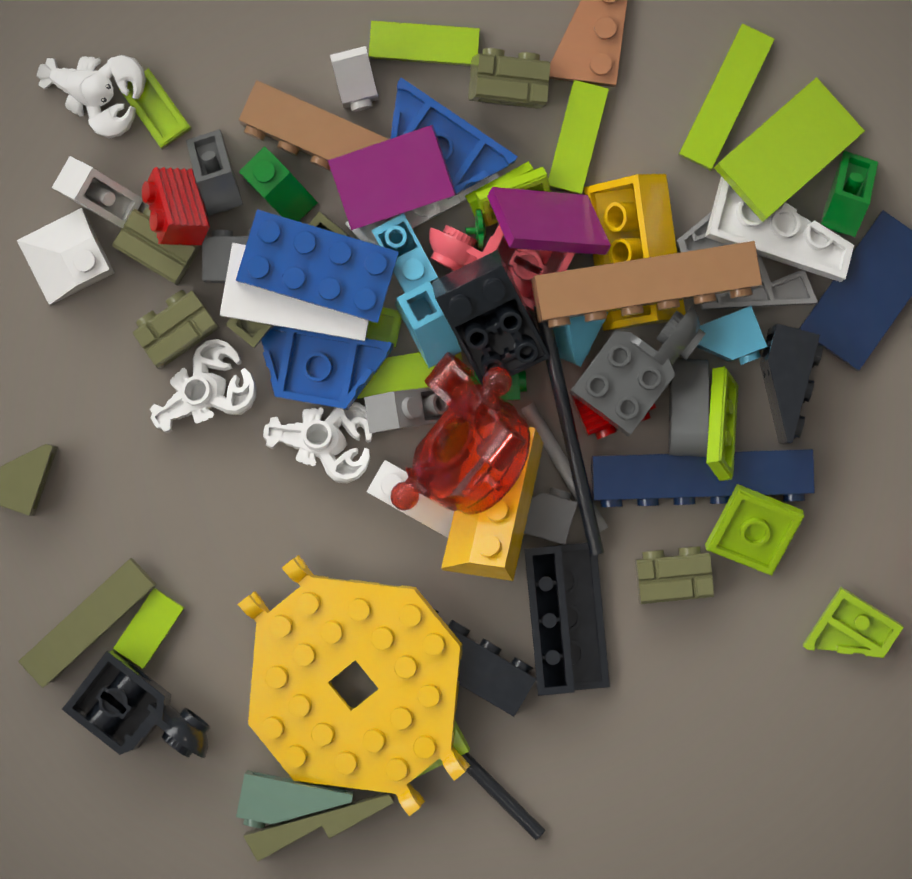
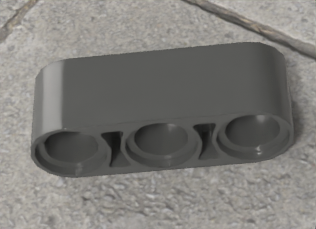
M678 358L672 366L675 376L669 383L668 452L669 455L706 457L709 429V361Z

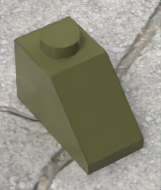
M44 444L0 466V506L28 516H35L58 449L57 446Z

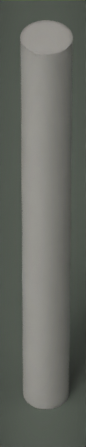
M533 402L521 410L531 427L536 428L544 442V449L578 504L569 461ZM593 502L599 531L601 532L608 528V525Z

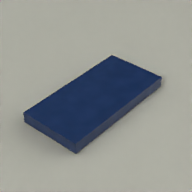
M882 210L852 252L846 279L842 282L832 280L818 300V303L799 327L800 330L819 334L818 344L824 345L826 350L856 371H859L912 296V230Z

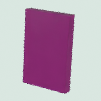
M433 125L328 160L351 230L456 195Z
M492 187L487 195L509 248L606 255L611 247L588 195Z

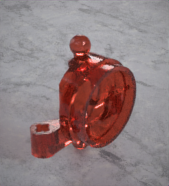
M447 352L424 382L449 407L416 447L412 468L407 467L405 469L408 476L406 481L397 483L390 492L391 502L399 510L406 511L415 507L419 501V494L450 511H459L463 514L481 513L498 503L510 491L519 478L528 457L530 448L528 424L518 414L516 408L501 397L512 386L510 373L501 367L491 368L485 373L483 385H481L472 374V370L462 360Z

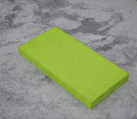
M816 77L724 157L714 169L758 218L764 222L865 130Z

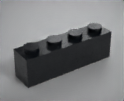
M451 620L447 626L463 644L459 666V685L514 717L536 681V677L530 674L533 667L514 657L512 662L506 660L499 655L502 650L500 647L484 638L479 644L468 637L471 630Z

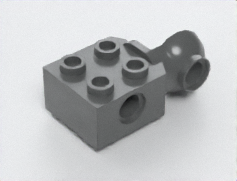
M691 306L685 315L678 311L674 313L656 337L663 344L658 351L631 332L615 330L571 389L570 394L629 437L675 376L672 368L673 364L679 356L686 360L706 334L700 329L699 317L694 307Z

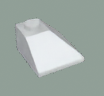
M83 208L17 240L49 305L115 273Z

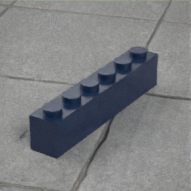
M813 449L735 452L733 477L730 480L719 481L706 463L707 456L692 457L669 454L592 456V500H601V507H623L622 499H637V506H659V498H674V505L696 504V497H710V504H724L728 502L736 485L739 484L766 496L783 494V502L805 501V494L815 493Z

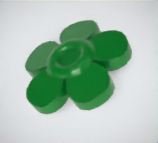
M476 209L475 227L465 228V234L475 235L476 249L482 251L486 237V227L481 209Z

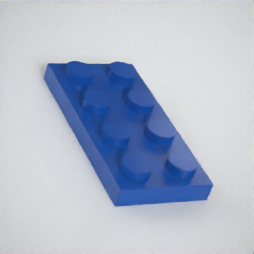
M257 209L236 281L378 323L399 252Z

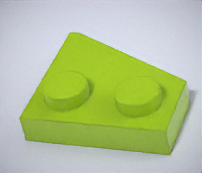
M840 586L804 641L803 647L814 651L815 649L837 651V653L842 654L859 653L865 656L884 658L904 627L901 623Z

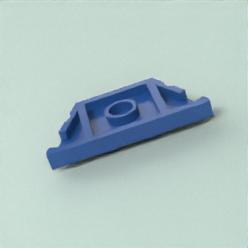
M402 77L399 79L391 139L433 125L456 195L515 163L518 158L517 155Z
M273 326L261 340L264 349L263 355L266 366L270 370V381L275 397L349 410L394 347V344L391 342L368 338L365 341L280 326Z

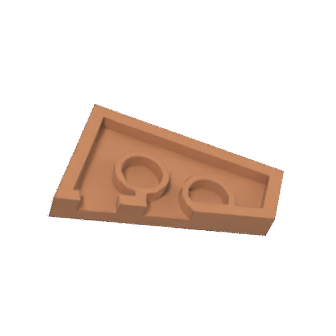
M627 0L580 1L550 63L549 79L572 82L577 80L589 84L616 87Z

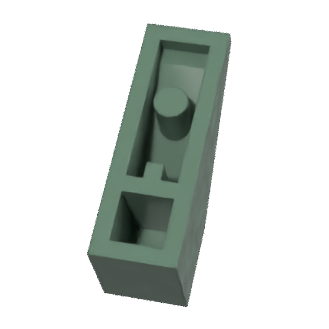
M247 770L244 774L236 817L244 819L243 824L246 826L265 828L266 823L275 824L351 803L354 791L314 783L298 782L290 778Z

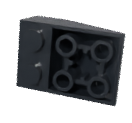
M499 250L432 282L435 299L484 389L550 358L543 339Z
M775 324L768 329L765 341L767 347L763 349L760 367L778 443L789 444L793 443V439L796 437L800 438L802 434L805 416H801L800 412L802 404L805 401H810L814 381L810 380L809 377L811 369L820 363L824 345L818 344L819 334Z

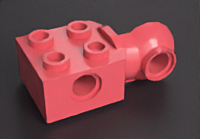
M446 225L443 232L432 227L429 230V241L433 250L430 258L453 271L499 250L528 310L534 312L533 306L535 301L531 279L536 275L566 271L575 253L509 248L500 225L497 226L493 236L488 240L483 252L473 248L476 243L474 238L453 227Z

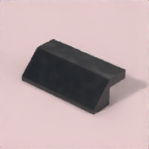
M587 542L524 549L538 696L575 693V690L610 687L598 555L590 556Z

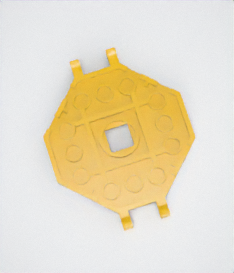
M298 555L284 565L282 569L300 587L270 611L256 591L238 603L243 612L256 622L248 725L294 781L396 794L402 808L411 816L421 808L422 804L425 803V799L409 782L439 758L454 781L470 767L468 762L453 747L455 711L457 710L459 666L463 644L416 587L392 586L377 582L351 579L341 580L317 576L310 571L304 560ZM356 660L378 687V690L357 707L352 708L334 688L331 680Z

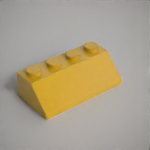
M636 174L584 187V194L588 195L611 244L606 255L593 254L594 266L677 253L666 174ZM679 300L680 307L658 310L657 304L643 306L644 313L622 316L621 310L608 312L607 319L602 324L603 331L668 322L676 311L682 315L686 314L684 300Z
M498 423L472 432L441 569L443 571L514 581L544 445L536 428Z

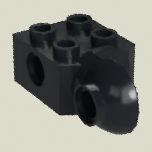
M115 650L106 651L62 708L65 713L119 755L139 748L156 726L165 731L161 736L163 740L180 754L190 757L194 753L201 758H205L207 754L208 739L206 733L210 726L201 717L187 708H184L181 713L170 706L171 694Z

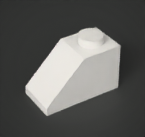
M366 46L330 55L343 108L351 107L352 112H357L373 107L372 102L379 99Z
M71 156L52 186L56 191L120 228L124 227L134 208L138 210L143 201L137 194Z

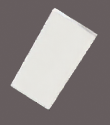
M232 243L220 316L360 341L366 340L368 320L237 282L236 277L246 245Z

